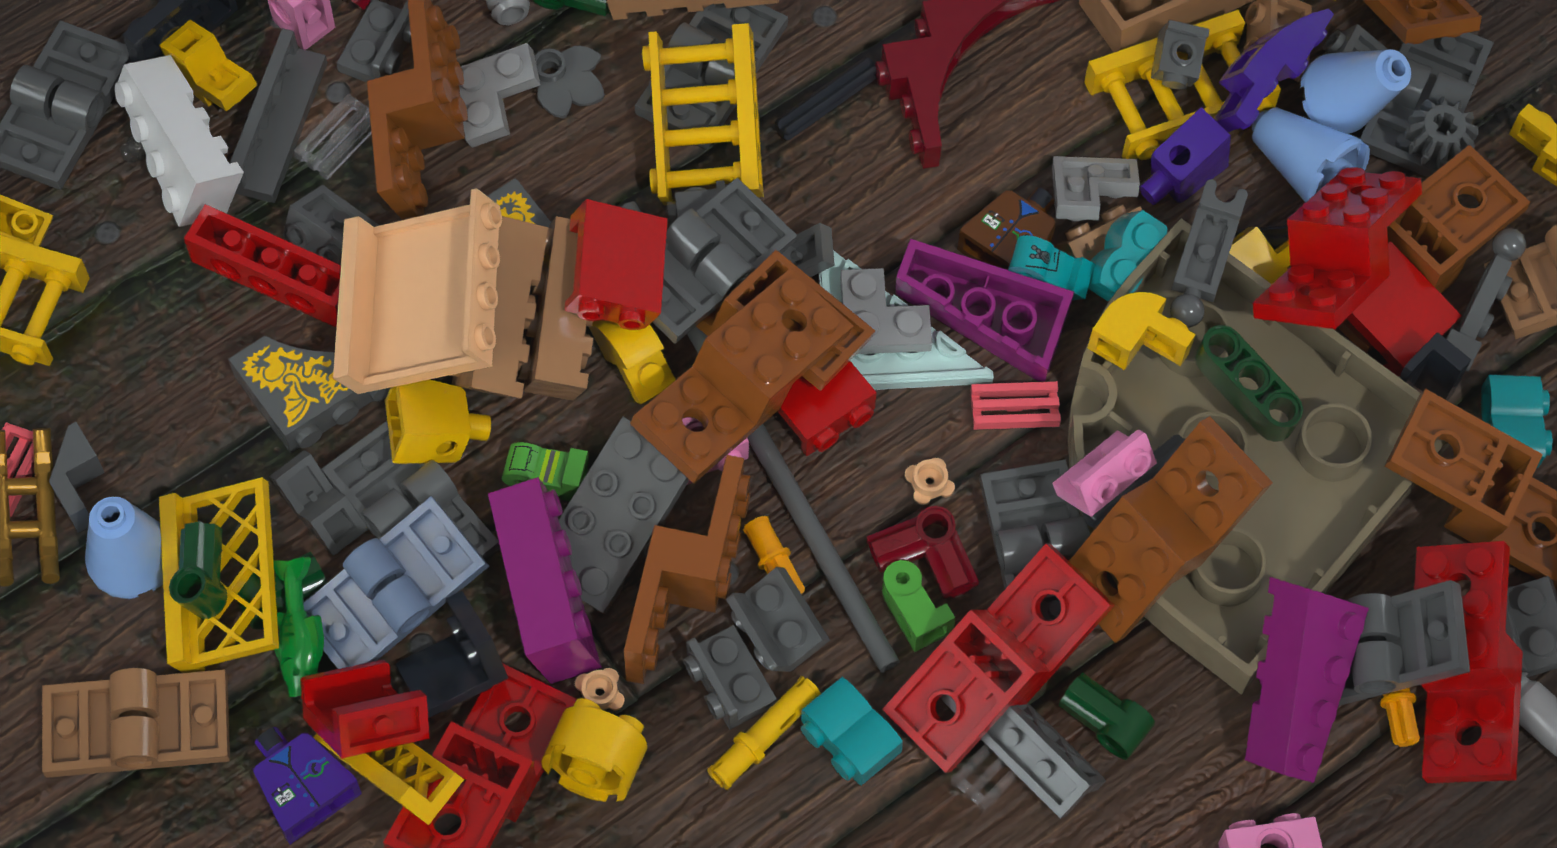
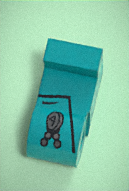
M1026 235L1018 237L1008 270L1074 291L1073 301L1086 298L1095 263L1084 257L1074 258L1055 248L1047 240Z

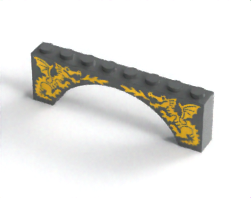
M516 178L488 195L491 200L500 206L502 216L549 228L551 221ZM532 286L530 287V295H533ZM263 336L228 358L235 379L290 453L300 447L307 448L312 446L321 438L322 433L331 427L351 421L358 414L359 409L373 400L381 401L387 397L390 388L357 394L333 379L335 352L296 348Z

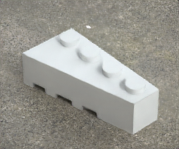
M168 55L124 64L119 80L115 84V96L118 104L121 107H125L130 117L131 132L135 141L141 142L150 175L157 177L161 186L165 209L169 213H173L179 227L193 224L205 204L227 214L244 172L238 162L229 164L224 154L228 152V146L221 136L213 137L209 129L210 117L203 107L195 108L193 106V90L172 56Z

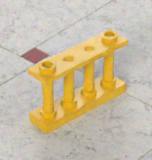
M1239 10L1195 24V26L1210 29L1209 36L1205 42L1203 56L1215 52L1222 54L1228 67L1240 56L1236 45L1240 42L1245 21ZM1158 37L1088 62L1084 83L1090 95L1103 91L1110 93L1131 133L1126 136L1122 152L1123 159H1150L1153 152L1195 113L1184 115L1171 88L1162 85V80L1151 78ZM1177 51V56L1180 59L1187 60V53ZM1201 65L1200 76L1194 83V86L1206 107L1204 110L1214 119L1224 102L1221 101L1203 65ZM1140 78L1148 80L1168 121L1146 128L1125 84ZM1279 84L1271 94L1262 100L1257 108L1259 114L1276 106L1281 91Z
M749 23L733 24V38H726V43L663 48V41L657 31L648 32L649 45L643 46L642 56L645 71H651L656 168L650 169L652 194H658V198L663 205H667V202L672 201L671 188L716 185V181L722 180L727 184L738 178L758 198L764 197L754 35ZM727 60L728 64L734 63L735 79H729L728 84L673 89L665 88L664 65ZM730 101L731 105L737 104L738 120H731V125L668 130L667 106ZM732 142L733 146L739 145L740 161L733 162V166L670 171L669 147Z
M0 235V268L7 272L0 286V352L10 354L13 359L26 365H34L37 362L50 366L53 357L45 340H42L41 337L62 291L65 292L68 289L83 293L90 279L80 258ZM31 277L44 281L46 286L24 334L1 328L22 280H27Z

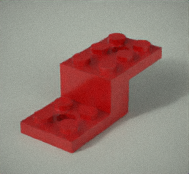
M1358 167L1341 170L1287 219L1291 267L1253 302L1254 318L1336 329L1390 276L1387 227L1422 195L1421 178L1405 177L1404 173L1397 171L1385 172L1383 174L1366 173L1364 169Z
M1505 541L1417 547L1414 590L1449 580L1456 583L1461 580L1471 581L1470 590L1462 597L1470 672L1421 684L1427 691L1422 778L1427 783L1512 781L1517 779L1523 651L1506 633L1510 547ZM1472 726L1481 727V736L1476 743L1462 745L1461 737L1466 729Z
M1046 543L987 610L971 609L882 710L945 773L952 772L1010 706L1026 705L1115 605L1056 548ZM1050 594L1056 596L1061 603L1059 616L1051 621L1045 619L1040 611L1042 600ZM944 694L951 696L956 704V713L948 721L941 719L936 712V703Z
M503 664L508 679L494 685L487 691L481 692L463 726L451 721L432 754L434 758L463 778V782L429 825L405 807H402L383 841L384 847L490 848L506 818L516 823L544 772L541 760L564 710L574 706L577 699ZM522 712L527 714L531 719L529 726L521 732H513L507 729L505 721L512 713ZM443 778L428 784L427 799ZM448 813L457 815L461 819V825L455 833L442 835L436 831L435 823L440 816Z

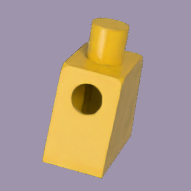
M429 379L389 389L385 399L392 463H428L430 460H434L437 463H455L461 459L469 439L487 441L490 436V416L469 413L466 391L461 387Z

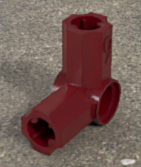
M927 507L915 518L866 537L871 556L881 574L885 572L887 566L895 561L905 560L913 562L925 557L943 599L955 598L965 594L979 584L955 529V519L951 512L944 507ZM930 524H939L945 528L947 533L941 538L934 539L927 536L923 530Z

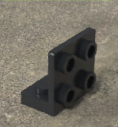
M463 591L446 598L453 614L446 621L453 635L396 664L409 690H421L427 695L428 718L447 711L452 706L480 692L487 691L494 685L508 679L491 636Z

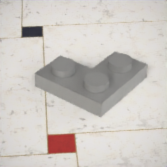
M528 43L461 66L464 84L459 86L460 97L464 100L468 113V120L463 122L466 142L472 148L510 135L503 98L541 85L534 52Z
M1053 156L1052 176L1056 219H1068L1071 221L1099 220V196L1121 198L1124 196L1138 197L1140 181L1137 159Z
M884 268L841 270L842 304L875 330L871 340L857 354L931 351L932 335L929 305L886 307Z

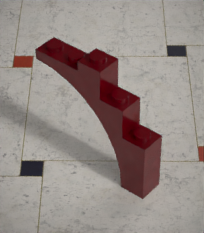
M1061 0L922 1L921 18L915 19L917 39L883 44L881 61L875 62L877 81L879 86L886 85L889 100L900 99L904 119H911L913 129L909 130L910 147L913 155L919 154L923 169L939 166L942 148L938 122L939 104L946 83L960 59L980 37L1004 20L1030 8Z

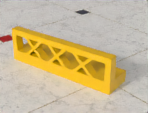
M317 733L313 737L340 760L427 825L431 823L464 780L413 742L341 758ZM396 748L395 758L384 762L385 752ZM418 763L416 774L405 779L407 767ZM443 778L427 799L428 784Z

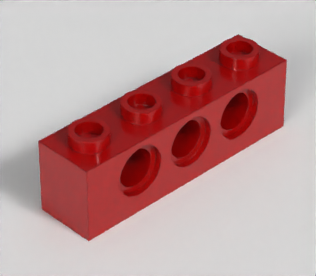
M204 205L184 237L193 263L337 328L341 265L209 205Z

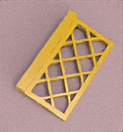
M261 477L184 498L176 493L160 496L159 510L167 664L182 673L205 671V666L278 649L279 637L268 481ZM255 493L256 505L244 520L235 514L233 510L244 496ZM214 504L220 510L209 524H216L221 528L229 516L241 523V526L225 546L222 543L220 573L231 557L244 566L229 587L223 584L228 596L223 610L215 617L203 621V619L173 600L170 595L169 585L173 575L179 570L181 530L185 528L187 523L198 522L197 508ZM252 531L258 536V547L249 560L246 561L235 552ZM254 572L260 577L261 589L249 603L239 596L238 593ZM236 599L247 608L230 629L219 619L231 602ZM257 615L263 619L264 638L247 642L241 637V634L254 616ZM216 625L226 632L227 635L216 650L205 652L204 639Z

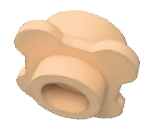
M940 458L923 460L917 466H909L905 471V479L912 484L915 491L913 499L918 504L927 505L933 498L939 496L948 498L954 493L955 485L952 481L948 480L946 463ZM931 478L934 480V483L927 484L926 479Z
M605 668L604 670H594L588 674L583 673L577 677L575 687L581 692L582 698L595 702L600 706L601 710L610 708L613 711H617L624 705V696L619 693L617 686L619 674L616 670ZM597 689L604 690V694L601 696L597 695L595 692Z

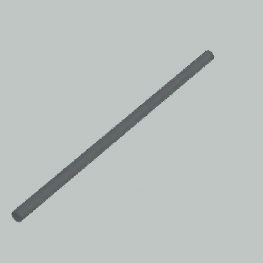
M634 201L621 206L622 208L641 212ZM695 327L687 335L699 353L704 340L708 336ZM762 424L747 437L751 447L879 671L882 673L891 670L899 664L900 660L766 427Z

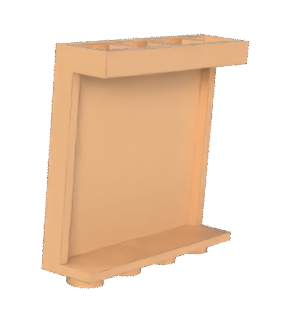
M475 188L471 189L470 205L373 227L359 216L344 219L333 379L355 393L362 394L492 367L493 348L496 344L494 318L495 308L498 304L496 278L497 267L500 263L498 238L499 227L502 223L500 206Z

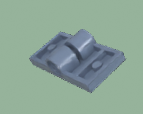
M430 496L383 537L371 539L357 547L343 562L344 569L304 602V610L309 617L312 615L321 616L324 633L323 650L338 669L374 662L447 602L446 598L462 590L487 569L489 565L438 501Z

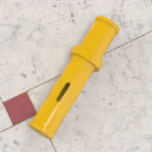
M800 676L797 682L745 733L739 732L733 738L734 744L707 769L711 778L720 787L729 790L732 784L753 763L759 764L765 758L764 752L801 716V710L821 694L818 687L808 678L805 679L804 676Z

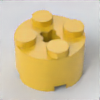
M579 698L575 701L574 706L564 710L541 760L542 767L548 775L551 768H553L561 775L558 783L575 794L606 802L609 795H618L617 801H622L628 794L647 750V742L641 734L644 725L632 716L620 715L618 717L601 710L600 706L591 700Z

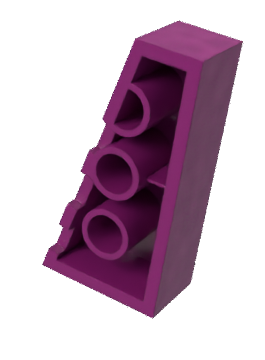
M910 239L896 277L895 294L914 306L929 305L930 315L1036 381L1045 382L1071 308L1074 291Z
M537 477L488 493L526 657L551 684L602 668L592 636L591 625L582 602L580 581L570 561L569 555H572L571 544L564 529L561 530L558 516L562 515L563 512L556 491L554 489L549 491L540 478Z
M1270 577L1268 593L1274 595L1272 615H1265L1262 633L1269 635L1266 660L1258 661L1256 678L1259 679L1262 689L1260 699L1253 702L1245 760L1277 773L1314 783L1318 768L1322 762L1332 724L1336 718V711L1350 673L1359 638L1364 629L1369 608Z

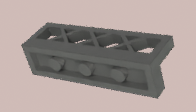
M282 28L230 161V163L238 162L244 172L235 194L271 203L276 201L328 64L326 55L299 49L295 33L292 30Z
M942 695L940 699L956 713L954 699L949 695ZM1029 703L1026 705L1010 706L981 738L1060 819L1066 817L1086 794L1097 791L1107 781Z

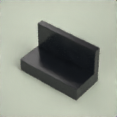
M1437 332L1404 366L1399 378L1411 387L1416 386L1422 392L1427 389L1448 401L1453 396L1472 359Z

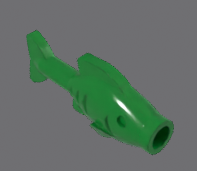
M300 557L293 560H274V571L279 579L284 582L286 612H277V622L280 630L278 635L279 648L274 649L288 688V697L302 696L301 678L318 674L319 662L323 655L324 633L321 616L312 615L309 617L304 610L302 580L309 570L311 564L310 557Z

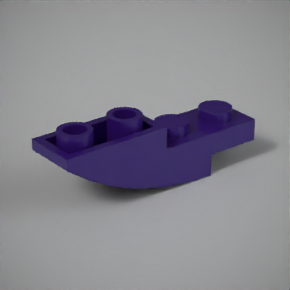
M1325 9L1294 20L1265 34L1243 51L1219 81L1230 94L1214 120L1227 132L1239 128L1242 130L1248 128L1259 115L1257 108L1262 100L1273 92L1278 82L1287 78L1294 79L1306 69L1309 63L1307 57L1312 49L1319 45L1327 35L1325 28L1334 13L1329 9Z

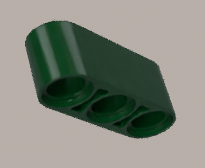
M1225 325L1210 328L1204 335L1195 356L1196 365L1200 371L1262 437L1273 442L1287 439L1302 418L1303 406L1299 397L1237 331ZM1214 345L1222 347L1228 353V357L1221 358L1215 356L1209 347ZM1239 378H1251L1258 385V389H1246L1240 383ZM1277 409L1282 411L1288 417V422L1276 421L1272 418L1269 410Z

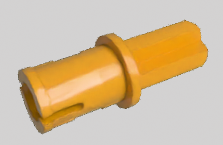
M760 516L748 522L744 526L743 532L747 535L760 559L758 562L759 569L766 570L768 574L776 567L785 568L800 593L803 594L805 587L789 559L791 552L789 548H783L769 522L768 516Z
M1410 688L1383 694V698L1380 700V706L1387 711L1392 741L1399 747L1417 744L1420 739L1413 703L1416 702V695L1410 693Z

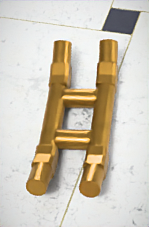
M51 428L33 429L35 477L8 478L5 430H0V586L3 587L14 583L11 539L39 537L42 581L47 584H53L60 579L54 490L49 483L53 471ZM36 494L38 520L10 521L9 496Z

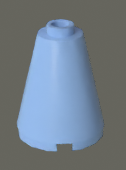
M1392 49L1339 52L1322 55L1306 67L1301 78V87L1305 88L1306 100L1302 101L1304 110L1312 121L1347 134L1356 132L1365 126L1409 84L1411 79L1409 62L1402 53Z
M1278 107L1262 111L1252 124L1253 142L1305 203L1341 170L1350 167H1358L1365 170L1367 167L1370 148L1360 138Z
M107 497L100 500L94 505L89 515L85 564L89 576L99 589L112 597L133 599L139 597L138 594L151 589L154 591L163 585L160 522L121 497Z

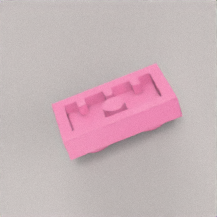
M1117 430L1052 483L1057 496L1090 517L1095 515L1157 464L1147 434L1141 430H1136L1128 437Z

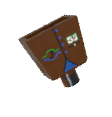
M1035 188L1026 200L1013 191H1004L960 229L957 250L969 258L1008 270L1018 237L1026 235L1035 236L1051 243L1056 222L1047 213L1055 205L1053 196L1042 188Z

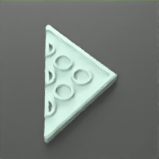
M834 251L835 266L818 273V280L821 287L842 303L841 270L861 268L851 260H845ZM885 291L886 307L908 306L896 295L892 296ZM931 327V351L856 354L850 360L874 390L992 384L994 378L991 369L981 366L966 354L964 348L942 331L938 332L933 327Z

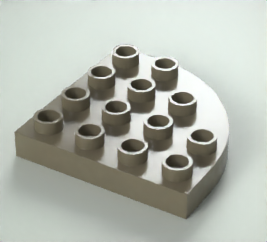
M1181 218L1128 276L1110 299L1103 313L1116 299L1130 294L1143 278L1134 293L1147 292L1166 298L1162 315L1172 318L1170 306L1176 297L1184 294L1171 289L1192 227L1189 223ZM1229 253L1214 301L1210 302L1201 299L1205 308L1204 317L1198 325L1188 328L1189 331L1196 335L1190 353L1181 367L1142 345L1126 370H1123L1089 350L1087 344L1070 407L1068 454L1070 469L1117 430L1128 437L1136 430L1143 431L1147 434L1152 451H1154L1173 435L1178 434L1183 439H1186L1200 421L1211 416L1273 482L1200 567L1172 583L1144 615L1147 620L1171 641L1242 695L1256 678L1258 661L1266 660L1269 635L1262 632L1265 615H1272L1274 595L1268 593L1270 577L1326 594L1416 487L1415 483L1386 468L1385 464L1421 393L1334 329L1255 319L1253 302L1272 284ZM1225 325L1237 331L1299 397L1303 406L1302 418L1287 439L1273 442L1262 437L1200 371L1196 365L1195 356L1204 335L1210 328ZM1217 345L1209 347L1215 356L1221 358L1228 357V353L1222 347ZM1239 378L1240 383L1246 389H1258V385L1251 378ZM1277 409L1269 410L1272 418L1276 421L1288 422V417L1282 411ZM1435 440L1434 443L1435 450L1440 456L1450 446L1444 440ZM1206 471L1208 484L1213 489L1219 491L1217 477L1212 472ZM1088 525L1089 533L1091 535L1095 529ZM1109 572V574L1118 586V580L1112 573Z

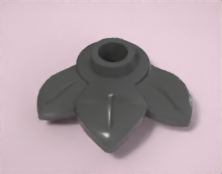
M572 46L563 52L555 49H544L535 55V61L541 84L538 87V101L541 106L555 117L566 118L572 103L577 106H590L602 101L605 97L604 89L597 77L591 72L600 62L601 54L585 46ZM549 68L555 69L557 71L552 74L543 73L546 69Z

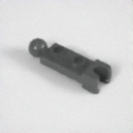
M1213 179L1208 180L1205 184L1171 289L1184 293L1173 300L1170 306L1171 317L1180 320L1188 328L1198 325L1204 317L1205 308L1201 299L1210 302L1214 301L1248 196L1245 189H1239L1231 202H1222L1215 195L1217 183Z
M1505 228L1493 237L1492 248L1495 254L1493 259L1487 264L1456 330L1451 329L1443 336L1472 359L1466 371H1469L1482 345L1481 342L1475 340L1478 336L1483 339L1494 319V315L1488 313L1494 300L1501 301L1510 287L1513 279L1507 276L1512 265L1510 261L1519 259L1525 252L1526 240L1524 235L1517 229Z

